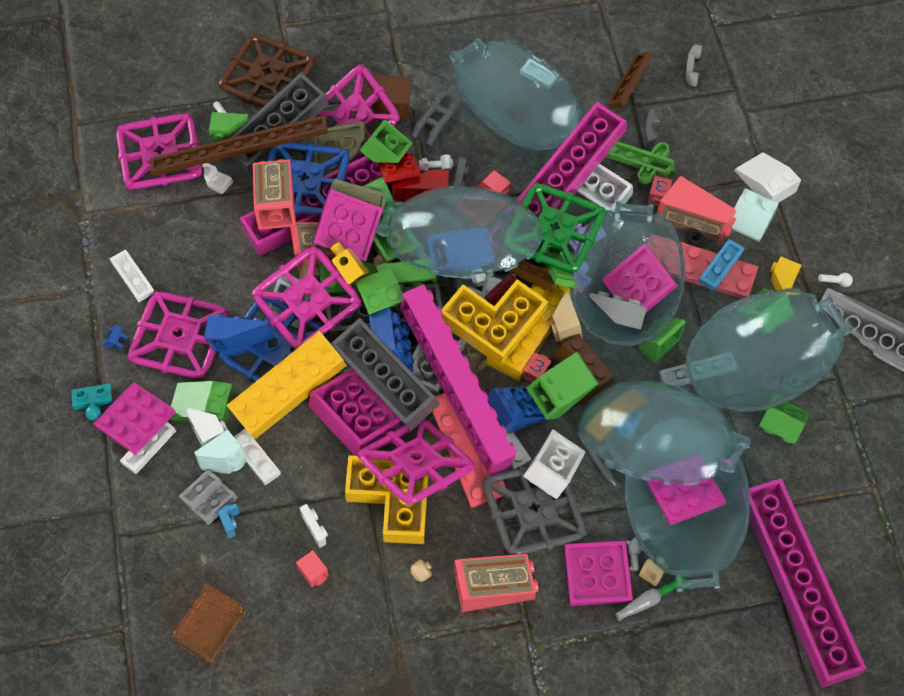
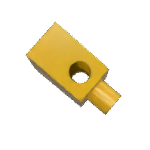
M337 242L330 248L336 256L332 259V262L348 285H356L355 281L370 274L369 270L352 249H344L340 242ZM346 258H348V263H347V265L345 264V259H346Z

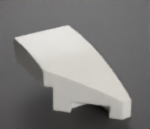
M203 164L204 178L207 186L223 194L233 183L232 178L218 172L216 167L211 164Z

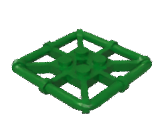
M535 183L528 190L520 208L516 209L515 217L505 234L503 244L514 252L535 259V262H543L561 270L575 273L583 264L590 247L596 242L595 237L605 219L606 210L596 203L574 196V193H566L547 185ZM542 192L565 200L561 210L549 207ZM535 194L543 209L539 218L526 213ZM571 203L593 210V212L578 217L566 213ZM596 219L589 235L575 232L578 224ZM521 220L535 225L531 232L512 238ZM556 225L560 229H555V231H552L551 226ZM571 239L584 243L576 261H573L567 248ZM530 240L543 243L539 252L518 244ZM549 246L562 250L567 263L546 256L545 253Z

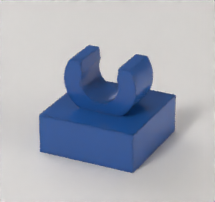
M115 325L109 330L102 346L109 349L114 345L115 348L121 349L124 345L120 344L118 339L125 341L128 337L121 333L122 328Z

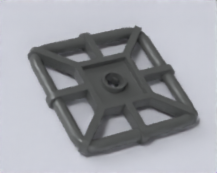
M518 466L514 470L492 474L483 478V491L492 513L491 519L496 524L505 550L508 551L507 554H527L544 549L549 551L553 547L577 542L586 537L587 531L576 503L577 497L573 494L569 484L563 490L565 498L552 500L551 496L541 488H530L527 479L523 477L529 466ZM518 477L523 490L511 492L495 482ZM492 491L509 499L512 510L499 511ZM569 504L577 527L559 518L555 507ZM531 505L538 507L537 512L529 509ZM515 517L520 530L511 544L503 520ZM556 525L571 533V535L550 539L545 527ZM538 530L542 542L517 547L524 532Z

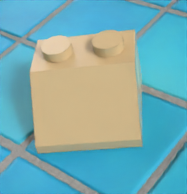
M569 292L563 295L552 315L554 323H551L555 341L560 342V345L577 334H580L583 338L580 322Z

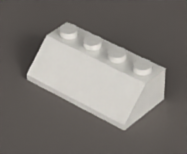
M599 164L577 192L591 202L604 207L608 213L613 214L621 209L633 195V185Z

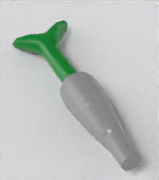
M680 567L675 580L659 589L647 590L621 611L615 613L617 620L620 621L627 616L655 606L660 602L662 596L677 587L693 590V585L686 580L684 567Z

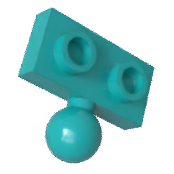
M110 383L71 390L73 409L87 408L85 415L91 421H95L101 416V409L98 406L113 404L112 386Z

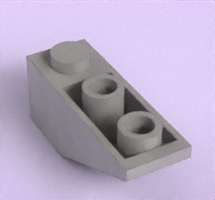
M598 291V294L590 293L589 297L615 323L641 330L647 307L640 306V301L629 299V302H625L624 297L617 295L609 298L608 293Z

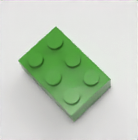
M420 258L413 261L403 260L398 263L377 265V272L391 267L400 288L437 283L432 258Z

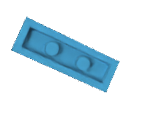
M728 239L701 275L698 282L715 291L743 254L745 248Z

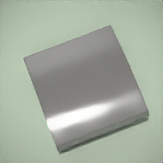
M209 469L178 496L207 525L219 516L218 511L223 506L232 504L238 498Z

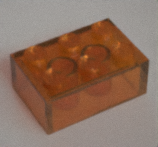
M207 584L171 635V638L176 645L210 664L245 613L243 605Z

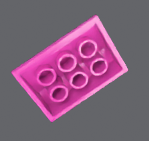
M353 369L310 393L309 408L355 456H358L360 450L385 437L388 432L394 431L403 423Z

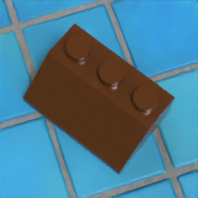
M372 74L377 83L385 89V94L397 109L400 118L408 119L411 77ZM364 76L362 96L367 100L374 93V89ZM380 98L370 106L375 114H391Z
M577 334L563 343L549 360H552V357L565 360L576 352L580 354L599 383L579 400L578 403L582 406L612 387L614 376L581 335Z

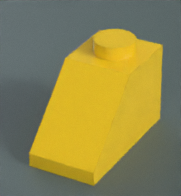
M780 257L778 263H773L770 270L773 274L770 280L776 292L789 295L801 264L784 257Z

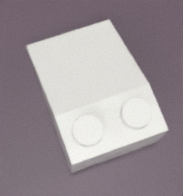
M765 153L759 154L735 169V172L753 192L776 203L797 192L801 179L790 167Z
M552 430L523 477L557 499L569 484L585 451L555 430Z

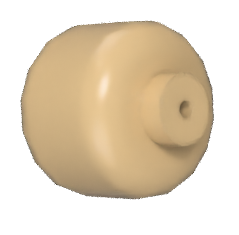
M420 559L411 566L410 572L417 581L423 582L432 576L430 570L432 566L428 561L425 563Z

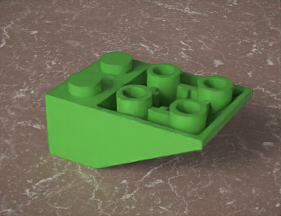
M576 352L539 376L526 389L546 420L561 417L599 383L580 354Z

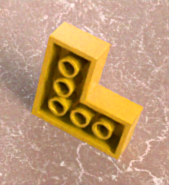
M516 280L499 302L493 306L463 284L441 309L442 319L445 323L449 324L453 333L501 366L545 312L548 301L519 280Z
M348 456L345 489L346 502L385 504L383 542L424 544L427 497L419 502L412 503V505H406L385 485H381L377 481V477L362 464L358 456ZM370 459L382 472L394 466L390 461ZM402 472L390 478L407 494L409 479ZM428 475L415 481L413 495L428 487Z

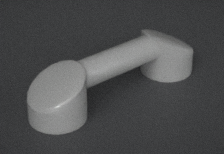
M694 45L688 54L686 80L690 86H697L699 73L693 72L694 60L700 59L702 45Z

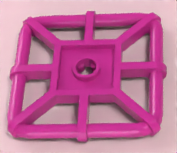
M357 65L336 85L333 84L326 93L328 101L336 94L342 104L333 112L321 111L316 116L325 115V117L334 118L338 126L364 122L366 124L367 140L371 136L367 127L375 120L385 119L394 126L400 119L397 109L385 94V89L377 83L364 65ZM357 75L355 91L346 99L340 90ZM364 76L374 89V93L367 100L362 96ZM380 98L391 114H375L370 106ZM355 112H357L356 115H355L356 118H355V119L351 118L352 114L355 113ZM359 151L350 163L356 161L363 153Z
M189 113L160 118L151 117L149 120L127 123L116 128L119 150L118 161L121 163L123 181L129 190L162 184L166 186L168 185L167 183L189 180L202 175V165L185 168L184 170L187 173L166 176L165 173L161 174L160 178L140 181L148 171H151L150 158L200 146V141L197 140L195 124L192 115ZM181 121L171 133L159 135L157 125ZM188 125L190 142L177 145L176 138ZM153 126L154 136L141 138L128 130ZM124 137L139 144L141 151L126 153ZM157 150H164L161 151V154H158L156 152ZM142 159L143 166L130 178L128 162Z
M311 246V248L304 250L287 264H282L279 270L252 291L255 302L270 319V324L276 327L287 342L296 349L319 331L322 335L328 331H333L337 324L352 314L358 306H361L362 301L354 288L348 285L339 270L317 246ZM310 256L308 274L299 281H296L289 271ZM316 257L319 258L331 273V276L322 283H319L314 277ZM284 275L292 284L283 293L264 291ZM335 281H338L351 298L331 297L325 289ZM304 295H311L309 302L306 300L302 301ZM263 298L283 300L289 308L276 316ZM331 304L349 305L330 321L322 313ZM293 313L300 320L297 340L282 323ZM317 315L325 325L304 340L306 323Z
M153 292L141 320L136 325L137 330L129 347L127 358L130 362L137 365L161 370L165 374L169 372L189 378L203 379L205 378L204 375L209 371L216 351L209 347L203 365L200 368L192 351L196 342L209 345L204 336L199 335L202 326L207 324L209 315L196 319L189 317L193 307L213 311V313L209 314L210 316L222 314L228 317L229 311L226 307L196 300L192 296L188 298L168 292ZM162 299L185 304L183 314L169 312ZM156 302H158L164 313L161 325L148 322ZM181 330L182 335L180 337H176L174 333H178V331ZM144 331L158 332L153 342L137 349ZM157 348L168 351L163 363L140 357ZM174 353L187 355L196 371L170 365Z
M423 419L413 429L418 428L417 438L408 443L400 439V437L411 432L404 426L394 432H388L385 437L358 452V459L377 477V481L381 485H385L406 505H412V503L419 502L438 490L446 489L447 485L473 471L475 466L470 457L454 444L452 438L446 437L426 419ZM426 428L439 442L430 446L423 439L424 429ZM389 443L398 447L391 452L377 451ZM444 448L449 449L458 458L442 457L438 452ZM370 459L390 461L394 466L382 472ZM441 466L461 468L445 478H442L435 471ZM402 472L409 479L407 494L390 478ZM428 475L435 482L413 495L416 480Z

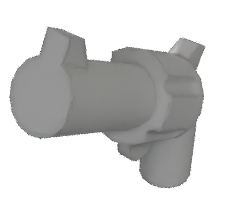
M644 533L633 538L631 541H626L631 565L629 571H639L638 555L642 551V547L639 544L647 540Z

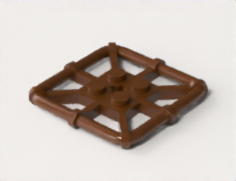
M252 33L238 53L231 58L232 62L222 75L218 85L220 89L243 98L250 104L255 103L264 107L269 101L257 97L261 89L272 93L273 97H275L282 83L288 85L293 80L286 77L290 71L305 67L302 74L307 77L313 69L316 59L313 55L291 47L286 42L281 43L264 35ZM258 41L279 49L274 58L262 53ZM252 43H254L258 54L254 63L242 59ZM285 52L303 58V60L292 63L280 61ZM237 65L248 69L245 76L228 80ZM270 71L271 74L264 75V72ZM246 83L255 86L249 93L234 88Z

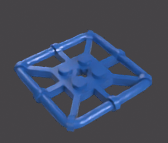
M292 142L271 147L267 162L275 161L277 151L284 160L290 159L294 195H297L294 203L295 214L321 215L326 202L320 194L322 185L331 186L333 181L331 178H324L325 171L341 162L338 178L336 179L346 182L345 175L349 163V152L346 149L315 145L313 142H309V144ZM284 148L308 151L306 160H293ZM314 152L336 155L323 164L312 162ZM303 176L309 178L305 179V181H301V177ZM303 196L316 198L323 208L302 206Z
M263 298L268 306L271 303L283 311L289 308L281 300ZM256 302L244 316L245 319L252 320L260 309ZM293 313L283 324L289 329L294 320L299 319ZM266 314V323L274 335L272 339L233 353L219 352V359H222L226 365L246 376V379L250 382H256L261 378L256 373L264 362L275 367L289 356L294 349L279 330L270 324V319ZM312 319L306 323L307 326L315 331L322 327ZM315 331L305 333L304 340L308 338L310 335H312ZM290 332L293 335V337L297 340L298 335H295L294 333ZM277 340V346L270 348L269 342ZM251 353L258 357V359L249 370L230 357Z

